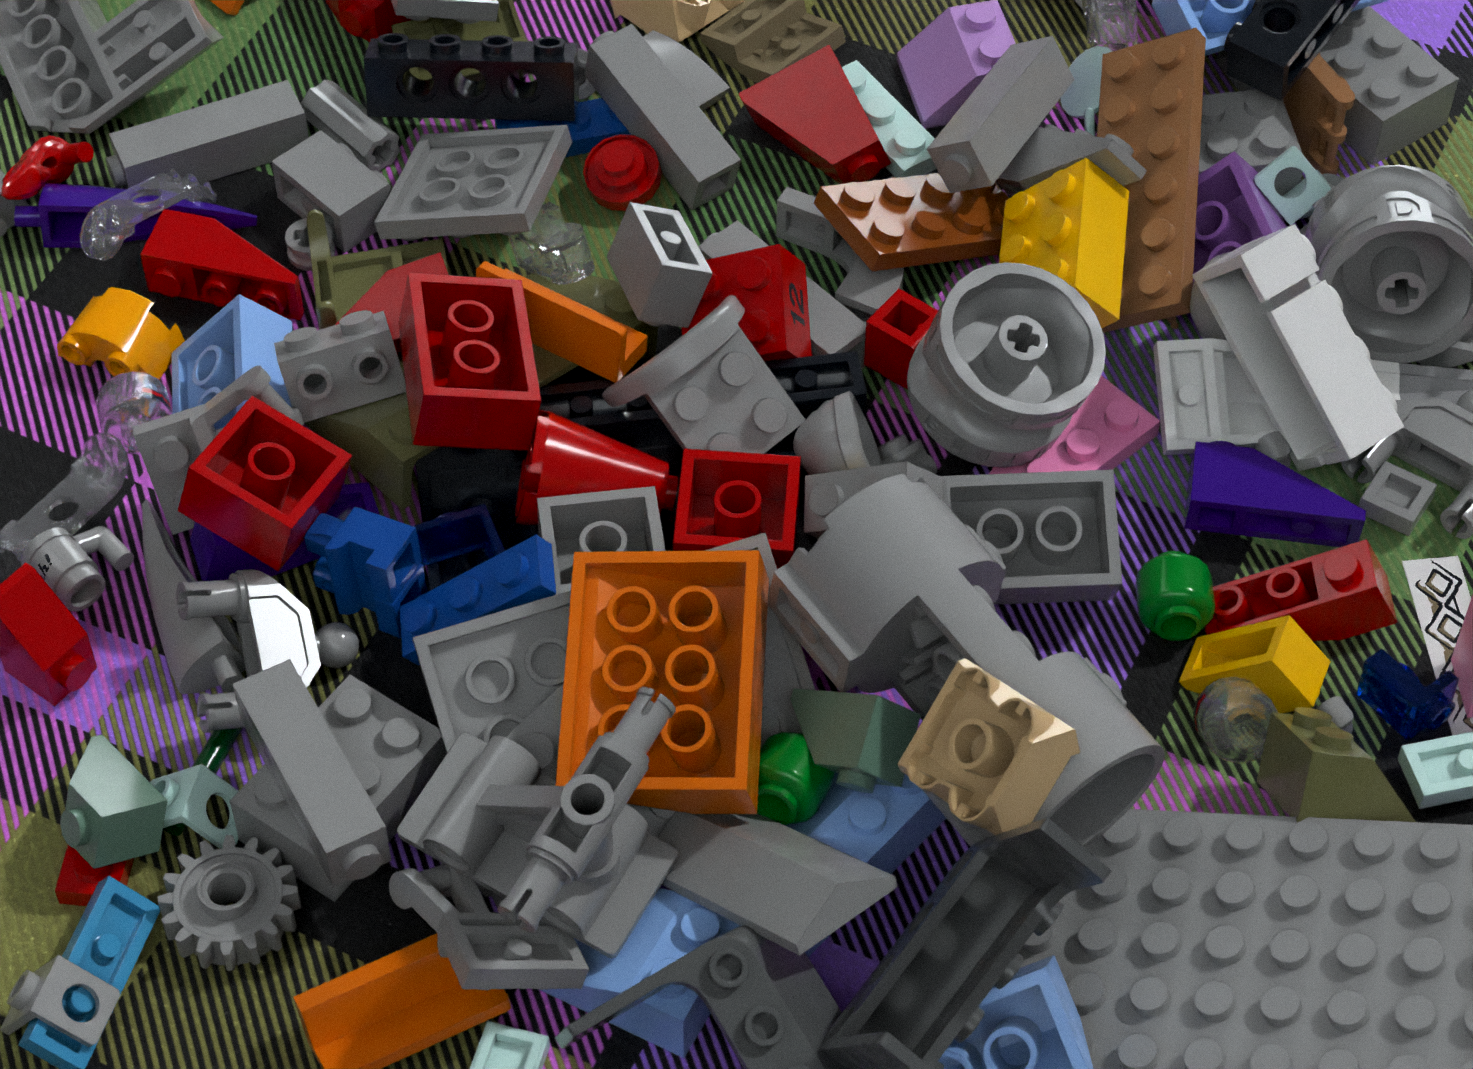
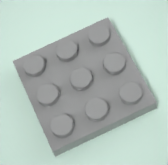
M553 125L422 134L374 221L380 240L403 239L405 241H415L423 237L438 236L466 238L474 234L493 233L512 236L522 232H529L572 144L568 126Z

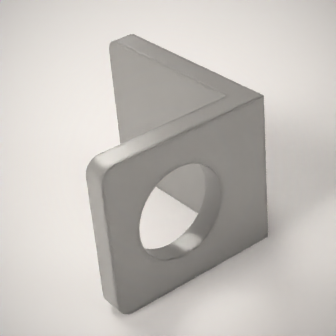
M57 955L35 972L26 970L20 976L8 996L7 1004L11 1008L0 1031L10 1035L32 1019L37 1018L81 1044L91 1047L98 1042L120 997V992L114 986L62 956ZM78 986L92 994L96 1010L90 1021L77 1022L65 1013L62 999L68 988Z

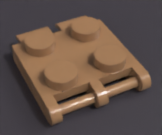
M1318 53L1283 98V102L1303 155L1321 174L1330 173L1337 175L1339 161L1336 158L1338 145L1346 139L1347 128L1344 125L1346 110L1353 107L1355 94L1350 89L1347 81L1343 77L1338 76L1321 57L1320 53Z

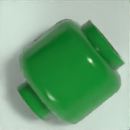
M1167 551L1144 563L1137 572L1135 587L1138 615L1143 626L1163 639L1181 641L1197 635L1213 619L1215 600L1212 575L1206 563L1199 558L1179 551Z
M780 732L773 734L760 747L757 814L768 817L783 825L808 821L819 810L834 781L835 772L814 763L802 733Z

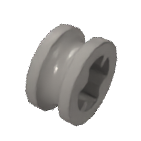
M304 218L288 227L285 232V243L288 247L287 255L291 264L298 269L312 271L310 247H308L307 218ZM326 223L331 255L335 256L333 231L330 225Z

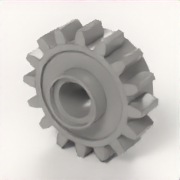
M226 835L223 841V848L214 850L211 844L204 840L200 842V857L193 859L182 853L178 857L182 873H165L163 877L167 893L158 896V904L166 937L168 940L175 939L179 955L183 958L193 953L198 956L202 968L207 969L213 963L225 965L227 971H234L236 965L248 962L257 965L260 963V957L271 949L279 951L282 948L281 937L284 931H295L297 927L294 911L301 908V900L294 869L291 864L283 865L280 850L276 847L262 855L259 839L252 837L244 848L236 847L233 835ZM231 902H236V903H234V904H232V905L224 906L225 904H228V903H231Z

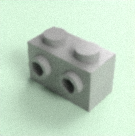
M367 310L353 312L341 318L337 325L317 330L315 327L299 328L288 333L283 341L274 343L278 365L291 405L299 409L304 423L406 392L405 378L384 311L374 314Z

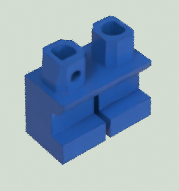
M355 506L344 521L325 513L319 514L304 537L307 551L321 556L315 564L313 572L315 586L335 594L339 614H354L362 607L376 612L380 631L401 638L400 606L428 592L423 564H421L422 558L416 527Z

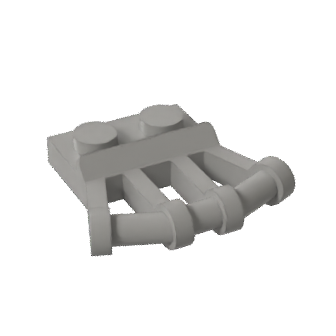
M255 366L245 372L205 404L133 426V436L172 535L194 527L195 521L177 510L189 466L223 429L215 430L214 424L244 400H249L251 396H254L299 424H304L299 409L290 407L269 384L271 377L261 366Z
M443 863L440 866L420 872L414 868H407L392 874L389 881V892L392 900L401 909L413 908L437 932L439 955L449 958L462 989L547 990L582 988L589 967L572 936L540 919L539 926L535 932L530 933L520 929V924L523 921L520 918L513 925L503 918L500 913H490L481 892L484 896L492 897L497 908L505 898ZM444 896H451L456 908Z

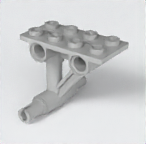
M640 687L636 693V698L614 732H605L604 735L598 736L582 763L565 786H555L556 781L541 773L538 760L516 742L496 735L492 736L490 741L486 743L468 732H463L459 735L398 826V837L505 898L504 901H501L497 910L511 924L514 925L518 918L523 920L520 924V929L534 933L539 926L540 919L608 958H615L678 858L677 849L651 835L650 826L646 819L626 804L649 769L648 763L650 760L647 752L668 719L672 718L676 708L661 693L655 703L652 702L651 698L655 690L648 687Z

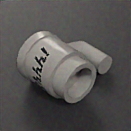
M97 526L75 536H72L65 528L56 527L40 533L28 544L23 552L21 564L23 565L27 562L34 567L68 610L81 611L96 602L105 588V579L99 573L98 565L88 555L99 551L117 571L128 568L134 560V555L109 528L104 526Z

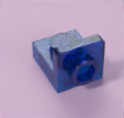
M1380 649L1365 660L1356 694L1408 741L1426 727L1429 730L1437 729L1450 717L1456 706L1453 698L1459 678L1449 670L1430 685L1424 687L1411 668L1403 663H1398L1386 651Z

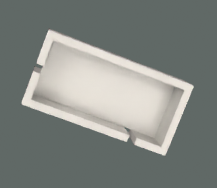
M1293 224L1240 246L1192 274L1273 426L1287 440L1291 448L1289 455L1298 471L1320 467L1324 464L1329 465L1351 460L1397 432L1404 425L1397 414V403L1394 396L1381 384L1370 364V353L1366 344L1354 334L1343 313V303L1339 294L1332 286L1327 284L1326 280L1319 281L1315 272L1320 269L1316 263V253L1311 242L1299 232L1296 224Z

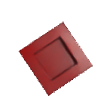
M68 845L55 888L59 904L87 906L98 882L108 876L127 886L134 858L93 869L74 847Z

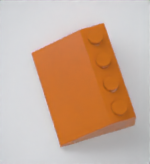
M759 550L574 552L555 786H565L570 781L598 736L604 735L605 732H614L636 698L639 688L648 687L655 690L651 698L652 702L655 703L661 693L674 704L676 711L672 718L668 719L647 752L650 760L648 763L649 769L626 804L692 814H757L769 578Z

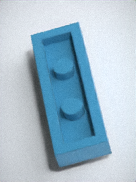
M111 876L104 878L98 882L62 957L114 986L121 995L160 913L159 905ZM78 986L70 987L65 991L62 1005L68 1017L77 1022L90 1021L96 1010L92 994ZM34 1018L29 1022L18 1045L58 1069H85L97 1043L87 1047L43 1021Z

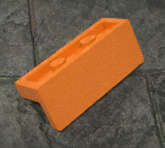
M484 261L476 269V277L522 280L532 343L614 383L621 380L646 352L648 335L506 268L502 269Z
M437 933L293 997L308 1044L322 1069H382L511 1009L509 996L504 989H462L449 958L439 955Z

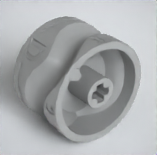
M1384 165L1362 170L1345 178L1330 189L1319 201L1310 217L1306 230V238L1311 242L1315 250L1316 263L1320 269L1315 273L1319 281L1326 280L1327 284L1332 286L1339 294L1343 303V313L1354 334L1366 344L1371 360L1411 363L1427 359L1457 343L1473 327V227L1468 209L1461 195L1449 182L1437 174L1419 167Z
M1004 262L986 265L973 270L960 279L948 293L935 315L928 332L916 347L910 360L907 386L913 411L922 427L939 445L968 462L987 467L1004 468L1028 463L1039 458L1053 446L1069 424L1072 415L1079 410L1098 384L1104 369L1106 356L1104 334L1097 316L1080 293L1060 277L1042 268L1022 263Z

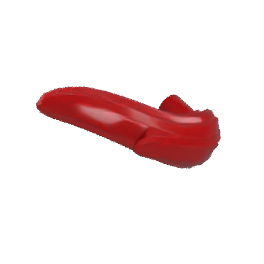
M52 135L39 138L2 179L1 196L6 200H24L38 194L45 184H59L67 180L72 174L75 164L92 160L94 151L91 144L85 141L70 144L64 139Z

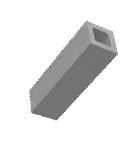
M630 24L616 32L607 31L598 36L589 47L584 73L585 77L630 134L646 140L656 151L662 174L691 211L732 189L740 166V157L634 25Z
M1053 36L1010 45L927 148L950 193L992 186L1075 80Z
M285 80L110 133L109 137L113 155L105 159L115 188L124 185L125 189L167 195L272 162V160L309 137L306 116L289 81Z
M737 220L719 233L716 232L708 236L698 247L705 260L769 245ZM806 276L812 356L857 351L861 369L866 367L864 365L866 323Z
M291 659L233 683L240 719L332 886L335 887L350 879L358 880L373 874L381 865L391 861L386 826Z

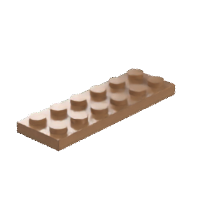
M1197 28L1103 54L1097 137L1104 138L1106 134H1112L1121 138L1133 148L1134 153L1132 157L1147 170L1141 180L1124 186L1129 190L1120 318L1118 321L1102 328L1103 333L1190 313V299L1193 288L1192 274L1194 269L1206 38Z

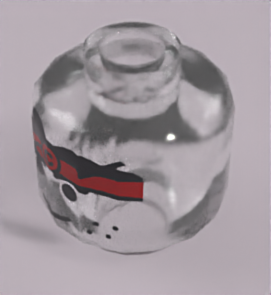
M131 371L116 375L106 381L101 387L96 400L99 424L104 440L111 448L126 454H140L133 436V426L172 414L167 388L157 377L145 372Z
M1234 676L1221 678L1206 686L1197 697L1193 710L1194 728L1209 750L1222 760L1238 764L1251 762L1262 756L1271 712L1278 713V710L1271 698L1250 680Z

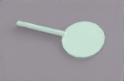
M1103 46L1089 48L1073 61L1069 69L1075 80L1060 98L1062 108L1071 117L1084 119L1085 131L1095 136L1094 114L1099 111L1103 54L1113 52L1108 47Z

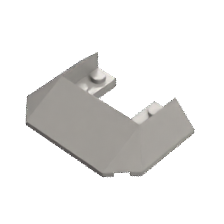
M0 0V64L28 126L34 131L90 134L144 98L224 38L201 15L194 0H137L109 22H107L97 0Z

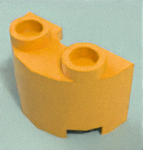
M110 287L102 296H93L58 342L57 350L58 356L63 357L72 364H84L91 367L96 360L103 361L108 372L115 378L125 382L133 381L154 388L157 381H159L172 363V352L185 340L176 323L169 330L159 318L149 311L154 304L152 301L130 290Z

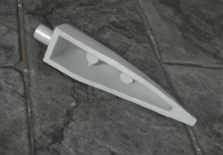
M146 499L142 504L146 580L155 623L176 687L181 694L199 693L219 685L224 692H234L233 683L244 679L241 673L246 670L240 638L233 624L225 616L199 617L189 620H182L180 618L178 609L184 608L186 604H176L177 585L180 581H197L186 567L154 506Z

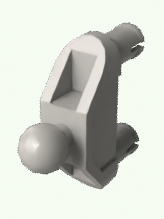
M1468 390L1462 394L1456 404L1445 398L1396 400L1397 414L1404 427L1351 460L1342 461L1344 472L1350 478H1353L1364 465L1365 469L1359 475L1357 482L1369 483L1390 456L1402 459L1460 492L1451 505L1442 512L1440 521L1446 531L1451 534L1460 521L1463 520L1465 523L1457 532L1456 537L1461 539L1470 538L1473 535V390Z
M237 570L229 576L228 580L180 581L177 585L176 604H186L184 608L178 609V614L182 620L231 615L232 619L237 622L247 677L291 659L305 686L308 687L321 664L328 668L338 669L349 665L357 656L359 639L351 627L345 623L332 622L322 626L315 634L310 610L280 583L259 570ZM234 692L201 693L199 695L197 717L207 716L206 720L199 721L202 732L208 733L214 730L245 728L240 719Z

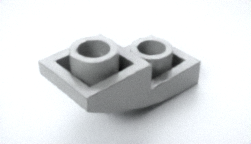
M654 30L643 36L702 111L723 99L730 87L709 65L692 51L670 37Z

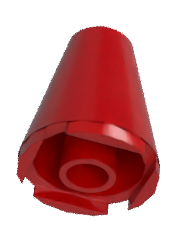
M539 409L531 440L533 443L530 444L526 459H523L515 508L516 523L538 525L537 498L655 486L659 514L661 515L662 509L672 510L676 498L678 476L669 475V463L553 412Z

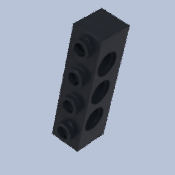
M1255 0L1250 15L1243 23L1240 21L1236 22L1226 37L1224 50L1228 52L1227 75L1282 101L1360 0Z
M388 33L378 38H371L364 56L367 117L575 121L579 104L578 43L565 42L564 39L559 37L545 36L537 38L534 42L513 41L508 36L493 35L478 41L461 40L460 37L452 34H440L430 39H409L407 35L401 33ZM413 67L424 68L433 78L428 80L418 79L411 74L409 69ZM466 68L476 69L484 76V79L471 81L463 76L461 70ZM519 69L527 70L534 74L536 80L522 82L512 72Z

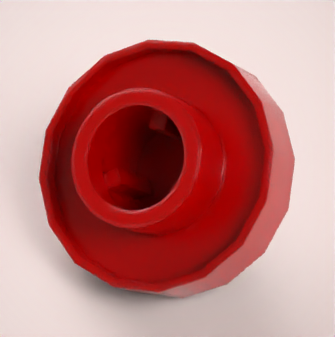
M618 134L605 138L592 148L585 159L583 175L590 195L599 205L610 210L626 211L630 202L645 204L654 196L660 186L662 170L656 151L646 140L635 135Z

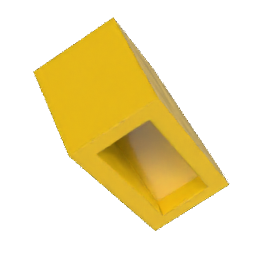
M1288 615L1197 637L1179 682L1187 690L1201 695L1205 694L1207 697L1268 717L1271 716V712L1287 713L1295 711V708L1314 707L1331 661L1293 618Z

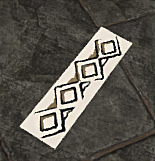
M1451 556L1402 561L1452 735L1472 732L1473 717L1467 718L1451 662V657L1471 601L1459 557Z

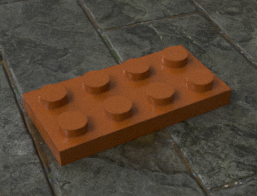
M931 173L927 175L892 177L882 180L820 186L813 204L868 268L874 272L999 255L1005 200L1009 199V197L996 182L992 186L950 193L939 173Z

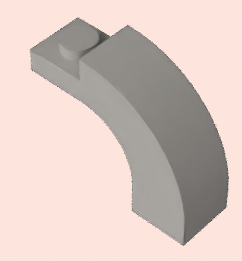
M786 187L777 199L776 237L825 255L840 264L848 274L835 292V299L866 323L898 289L903 290L904 267L872 272L813 204L816 196Z

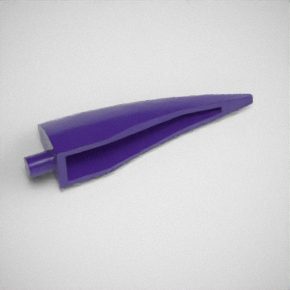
M45 184L38 206H15L14 221L16 227H41L43 247L99 248L128 241L148 239L163 209L215 218L229 229L257 226V215L207 202L132 189L90 185Z

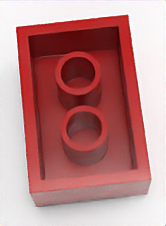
M408 273L398 326L413 445L529 451L541 404V396L522 280Z

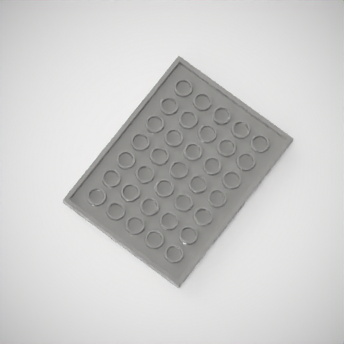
M1129 809L1113 826L1086 847L1089 852L1112 871L1104 883L1074 890L1066 894L1059 900L1064 907L1055 922L1040 936L1032 933L1018 952L1024 957V962L1020 968L1055 955L1079 1013L1094 1069H1473V825L1308 817L1297 823L1296 817Z

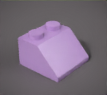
M998 0L948 7L897 52L898 65L920 122L925 129L945 126L1010 45L1016 44Z

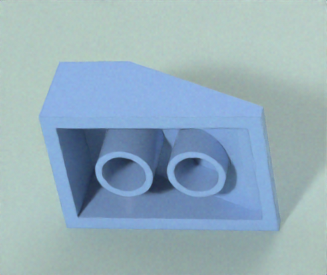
M659 888L615 958H608L575 939L589 967L581 989H547L541 991L589 1013L704 943L741 925L672 890ZM671 984L608 1023L685 1058L711 1013L695 991L683 985Z

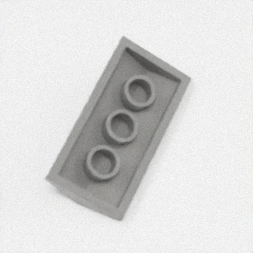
M675 811L657 837L675 847L678 851L677 861L665 878L662 886L741 926L746 925L752 928L760 936L799 956L898 887L895 876L763 815L692 814Z

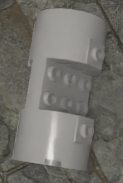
M905 474L894 475L859 491L822 520L829 529L819 537L809 553L805 548L798 547L789 562L773 572L768 606L840 692H847L855 686L867 693L882 692L895 688L914 712L921 714L920 719L923 721L958 660L966 658L1074 728L1080 753L1071 756L1032 823L1048 818L1086 848L1113 826L1138 801L1157 776L1164 761V749L1126 707L1127 702L1123 698L1117 683L1109 675L1100 673L1087 657L1083 659L1076 652H1061L1038 661L1033 646L1027 637L1019 631H1012L995 612L993 603L998 600L1007 569L999 551L990 542L983 541L969 524L965 526L922 477L917 482H911ZM923 790L970 847L982 839L994 836V834L984 828L962 821L950 811L949 804L932 792Z

